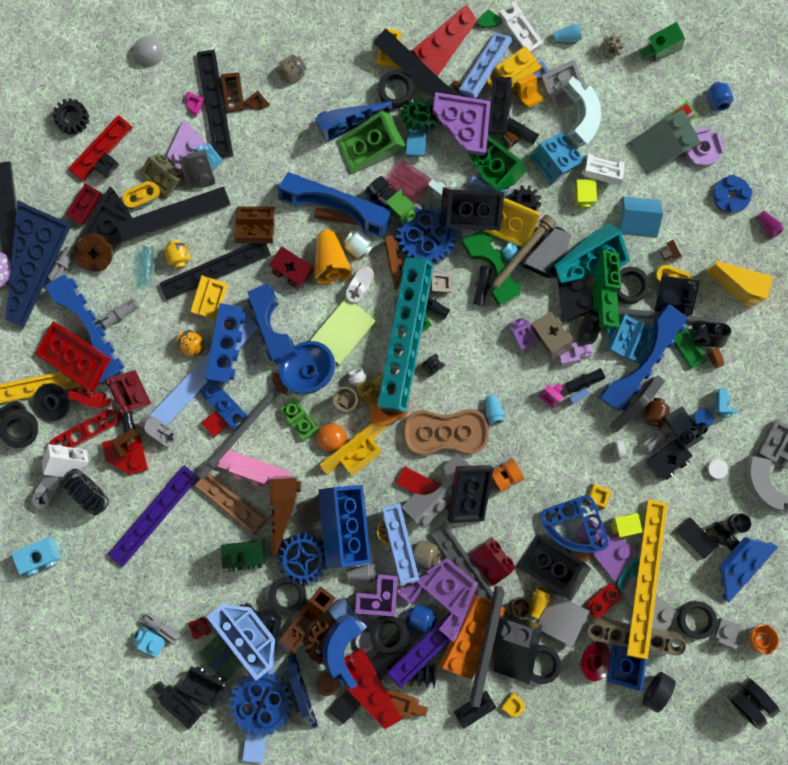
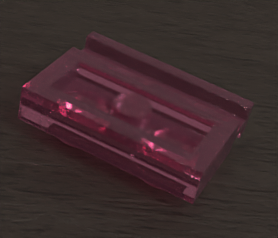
M402 159L389 179H387L390 186L398 191L402 189L403 194L416 203L424 195L428 184L432 180Z

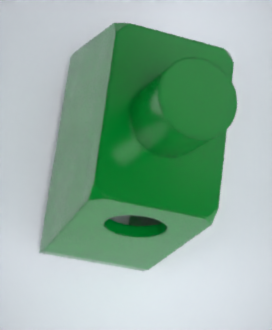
M675 22L648 38L647 46L639 49L643 60L653 56L654 60L657 61L682 50L685 37L678 23Z

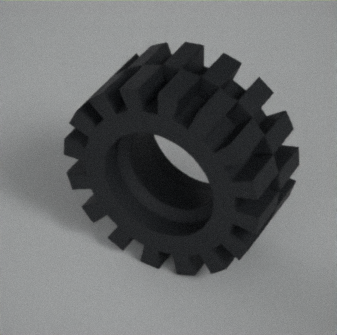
M68 98V101L63 99V104L58 102L57 105L59 107H54L55 113H52L56 126L68 135H71V133L77 135L78 131L80 133L83 132L81 129H86V123L89 124V114L84 105L76 99L73 101L72 98ZM69 111L78 113V118L73 123L65 121V115Z

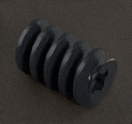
M426 663L409 680L410 686L417 681L418 687L425 682L426 688L432 683L434 689L437 676L436 664L433 663L431 668H429L428 663Z

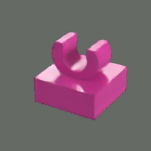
M558 383L554 387L548 384L538 396L553 408L563 398L559 393L563 387Z

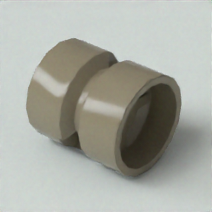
M341 387L333 395V404L340 413L350 414L357 409L359 404L358 397L352 388Z

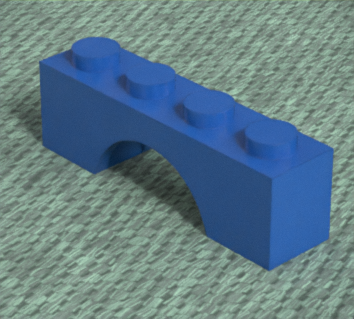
M266 283L248 291L249 298L247 302L249 307L254 309L255 315L253 318L256 325L261 328L262 332L259 334L263 343L267 344L268 349L266 353L269 360L280 364L298 356L292 338L288 334L274 332L271 327V316L279 303L270 284Z

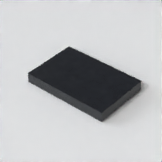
M456 466L447 518L449 523L485 520L494 470L493 466Z

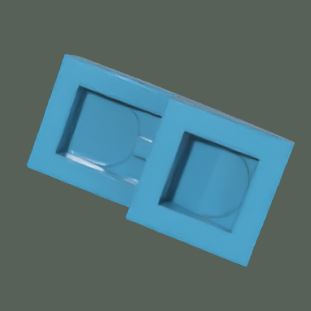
M408 127L406 157H425L426 131L422 130V133H419V130L416 129L413 132L412 127Z

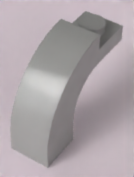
M755 456L747 457L746 480L755 498L773 510L783 511V508L788 509V496L779 493L770 481L772 460Z

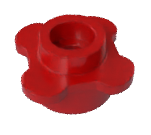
M200 617L197 621L192 620L188 624L194 639H199L203 635L208 636L211 633V629L207 626L206 617Z

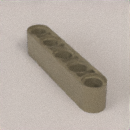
M592 618L588 621L587 631L592 640L628 647L631 624ZM594 626H599L602 628L599 632H593L591 630V628ZM652 628L649 651L675 656L682 655L685 652L686 644L680 633ZM618 629L621 631V634L613 636L611 632ZM654 637L661 638L658 643H652L651 639ZM673 641L681 642L678 647L671 646Z

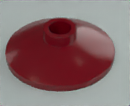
M599 641L592 642L583 652L581 670L585 678L590 681H599L608 673L611 653L605 643Z

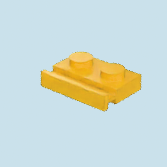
M525 46L497 65L495 70L500 77L513 78V90L517 87L518 80L532 73L536 74L541 70L542 66L537 63L536 58Z
M201 276L190 312L216 320L219 303H223L228 284Z

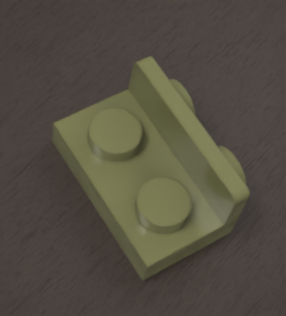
M159 153L149 156L139 173L147 181L157 184L160 192L166 198L172 195L180 181L185 180L181 170L173 166L164 155Z

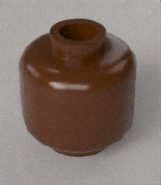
M653 398V401H650L644 408L642 417L647 425L661 427L667 423L664 417L670 413V406L665 403L664 399Z

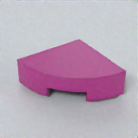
M187 91V106L192 114L198 116L205 99Z

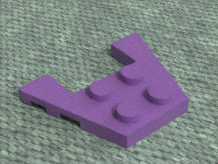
M446 558L426 571L427 573L421 576L418 581L411 582L405 588L402 587L397 593L412 605L424 589L452 612L439 630L455 642L478 583L451 560Z

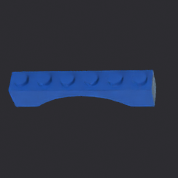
M287 172L278 187V200L293 206L317 204L336 208L352 217L365 233L381 239L391 223L392 210L322 185L316 181L303 178L297 174Z
M64 274L45 285L55 303L72 310L82 320L91 337L92 346L111 358L100 379V383L106 385L105 379L124 374L123 368L125 366L120 358L116 359L113 352H115L113 345L110 341L106 342L104 329L95 323L94 320L97 317L91 309H87L85 304L88 302L82 293H78L76 289L78 284L75 279Z
M670 304L664 306L654 320L653 342L644 361L628 376L609 382L598 399L617 412L624 411L630 404V397L633 394L636 395L641 389L640 383L643 379H648L652 374L653 370L651 368L655 363L658 364L663 359L664 354L662 353L666 348L669 349L676 340L674 339L675 335L684 330L688 317Z

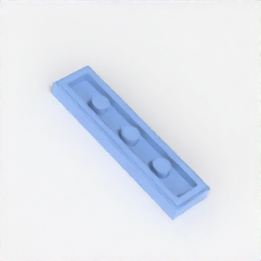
M494 33L459 88L461 95L476 99L512 42L511 36Z
M398 503L382 507L381 510L400 585L418 581L419 576L401 505Z

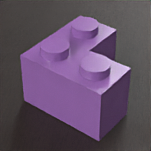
M378 573L377 593L357 592L355 613L395 616L398 575Z

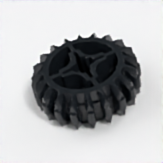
M74 468L68 471L61 479V484L70 497L90 514L99 515L109 505V499L104 492L82 471Z

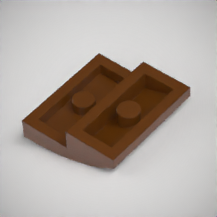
M237 206L235 243H273L275 207Z

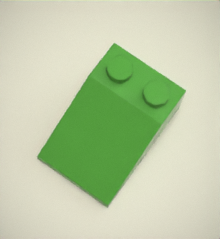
M380 111L337 140L352 173L390 158L406 148L392 115Z

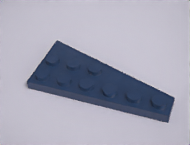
M18 200L6 320L25 328L72 225Z

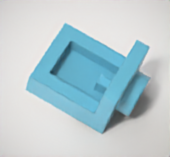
M142 625L134 633L132 642L137 649L157 657L167 640Z

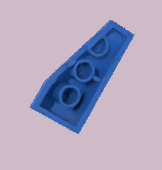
M389 101L334 109L328 112L323 111L315 118L316 125L327 143L352 131L380 111L386 113L392 111V103Z

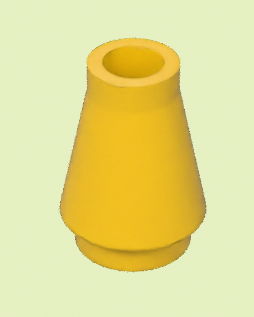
M536 587V590L532 593L530 616L540 618L541 613L551 600V593L549 591Z

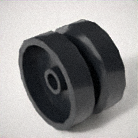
M747 677L740 684L744 694L734 689L727 697L743 718L760 731L767 725V719L763 713L769 718H774L781 710L756 682Z

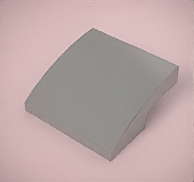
M571 60L540 75L546 93L556 111L575 103L560 87L564 81L574 77L580 81L583 88L587 87L584 78H581L575 60Z
M552 592L551 600L543 610L537 624L542 625L541 631L573 647L590 611Z

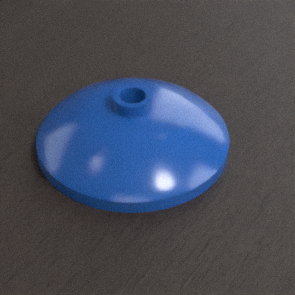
M306 341L295 345L298 356L280 363L279 374L281 381L293 393L302 395L315 393L325 387L331 380L335 372L334 355L326 345L320 342Z

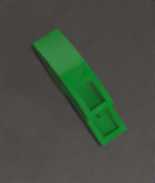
M607 250L601 251L597 263L593 288V311L598 312L599 327L615 330L620 327L617 291L622 289L619 253Z

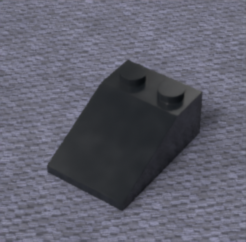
M443 187L439 225L454 229L501 231L504 192Z
M539 534L536 535L517 565L519 569L569 601L573 599L591 570L585 562Z
M509 614L501 615L493 644V671L530 684L542 625Z

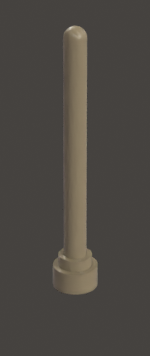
M543 216L537 231L493 282L494 288H499L542 235L556 226L557 223L551 216Z

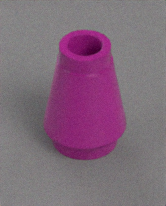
M765 210L756 217L766 235L772 239L784 230L783 223Z

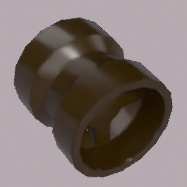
M516 597L510 603V611L516 617L524 618L529 615L531 606L526 599Z

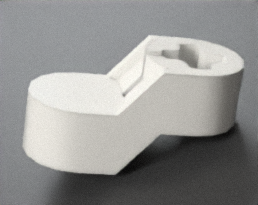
M362 267L355 274L346 291V297L349 301L358 302L364 296L374 278V272L370 267Z

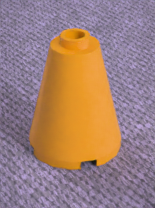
M329 229L322 230L317 235L314 268L316 282L320 284H333L332 280L340 279V282H343L351 277V266L335 232Z

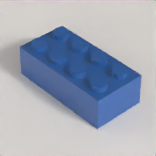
M363 485L318 489L326 568H342L371 563Z

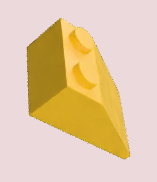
M720 261L714 262L706 270L707 274L738 301H742L745 306L754 307V305H758L768 299L773 276Z

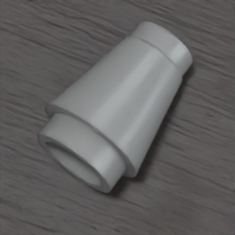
M369 563L348 569V580L372 583L373 580H377L375 564L371 565Z

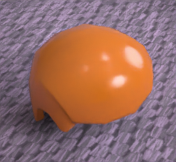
M335 423L323 425L318 430L316 437L318 446L327 452H336L342 445L347 443L348 439L346 430Z
M759 624L749 633V645L755 652L768 655L778 648V634L770 625ZM759 635H765L764 637L757 640Z

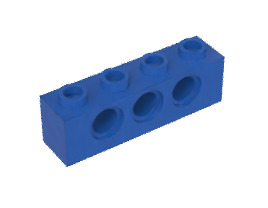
M219 303L205 377L207 381L230 384V380L234 381L236 369L232 368L234 361L237 362L239 350H236L237 342L241 343L243 333L240 331V325L245 323L246 313H243V307ZM233 321L235 323L234 329L227 330L225 328L226 322ZM224 340H230L232 345L230 348L224 349L221 347V343ZM222 358L228 360V365L225 368L218 366V361Z

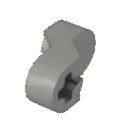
M145 415L141 418L139 427L144 433L165 446H172L176 442V432L157 418L150 415Z
M45 475L33 494L32 504L38 509H45L50 505L62 485L61 479L63 477Z

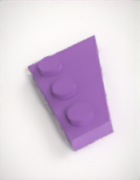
M590 519L587 522L588 526L592 529L598 526L597 523ZM582 523L576 534L585 545H590L585 526ZM602 529L590 532L591 536L595 534L597 537V541L594 542L595 545L603 547L605 539H601L599 533H602ZM606 530L609 539L608 547L605 550L593 552L592 554L616 583L636 552V549Z

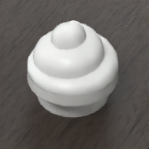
M362 368L350 371L348 373L349 383L362 389L367 378L366 372H363Z

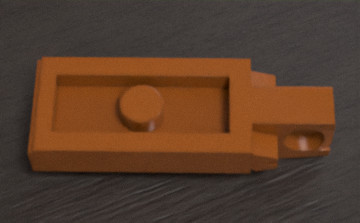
M393 235L386 236L384 245L393 287L396 290L399 289V284L402 280L400 273L402 262L401 259H397L396 252L399 251L397 240L394 241Z
M386 688L402 716L415 718V714L426 717L428 707L420 705L419 699Z

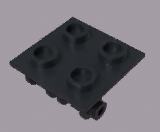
M661 276L655 311L661 312L664 306L670 304L686 317L693 315L700 280Z
M683 406L664 417L668 427L672 429L678 442L685 450L703 440L704 437L702 435L708 432V425L704 422L695 425Z

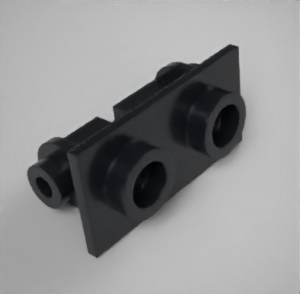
M486 690L482 694L480 708L472 706L471 701L453 712L460 725L465 729L497 707Z

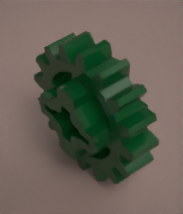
M414 98L413 102L408 100L407 104L403 105L401 117L402 123H406V128L412 127L413 132L417 129L419 133H422V130L429 133L430 129L435 131L436 127L440 126V121L432 113L433 105L430 104L431 100L424 102V98H421V101Z

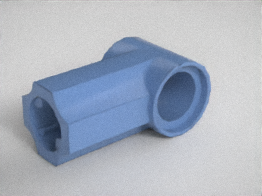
M342 597L328 609L336 620L345 614H349L353 617L361 631L367 628L362 619L354 612L355 609L352 605L350 606L347 603L345 597Z

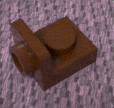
M131 429L112 440L114 443L112 447L117 456L122 458L129 456L124 446L129 447L137 442L136 439L140 437V434L136 429Z

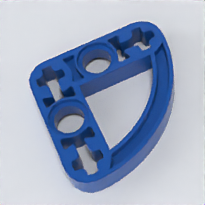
M584 495L546 508L541 512L540 519L545 530L563 547L584 553L599 552L608 547L609 539L597 505L592 497ZM584 499L592 502L589 508L591 512L595 510L596 514H589L584 517V513H588L585 507H581ZM564 506H572L573 514L571 516L563 514ZM559 508V514L562 519L559 520V516L553 517L552 522L544 519L547 516V512L555 514L557 513L555 509ZM581 516L591 544L584 545L569 541L553 525ZM591 517L597 518L599 522L598 526L594 529L590 528L587 523ZM602 529V533H599L601 539H605L603 547L595 545L594 542L597 541V537L595 534L591 536L590 532Z

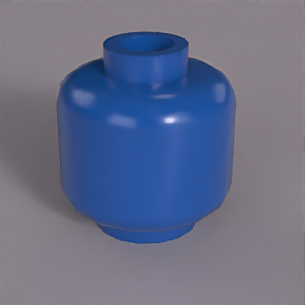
M715 82L706 92L709 106L713 110L724 111L728 109L734 99L731 88L727 83Z
M421 604L416 605L413 609L410 608L406 615L408 626L423 634L434 627L437 619L432 609Z

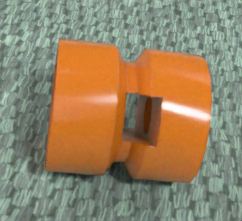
M513 458L504 462L502 467L497 466L494 468L492 480L500 493L511 488V484L516 485L525 480ZM506 474L508 478L504 479L502 475Z

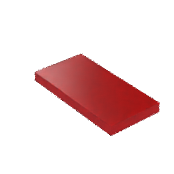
M52 321L35 352V355L89 392H94L111 361L110 357L55 321Z

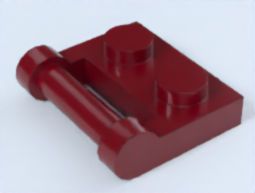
M136 370L111 376L104 380L106 385L110 387L120 408L118 409L120 415L137 411L152 404ZM117 383H119L129 405H126Z

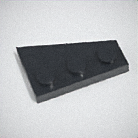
M583 277L563 283L557 278L563 324L593 311V296Z

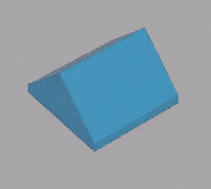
M623 196L620 223L621 233L658 237L663 217L661 200Z

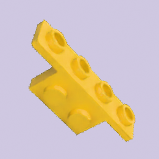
M371 422L367 428L357 433L353 439L342 445L334 454L326 457L319 466L328 475L343 464L349 473L354 476L383 453L373 439L386 430L387 426H378Z

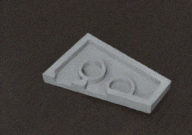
M635 576L628 580L622 590V594L632 610L637 581ZM656 594L652 628L667 630L679 615V612ZM652 638L653 643H657L660 638Z

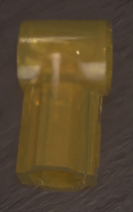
M384 372L372 381H364L357 386L356 391L364 406L370 407L377 403L382 385L381 378Z

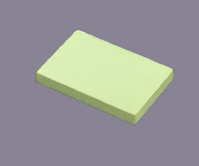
M346 297L310 341L326 345L333 353L335 362L340 365L376 321Z

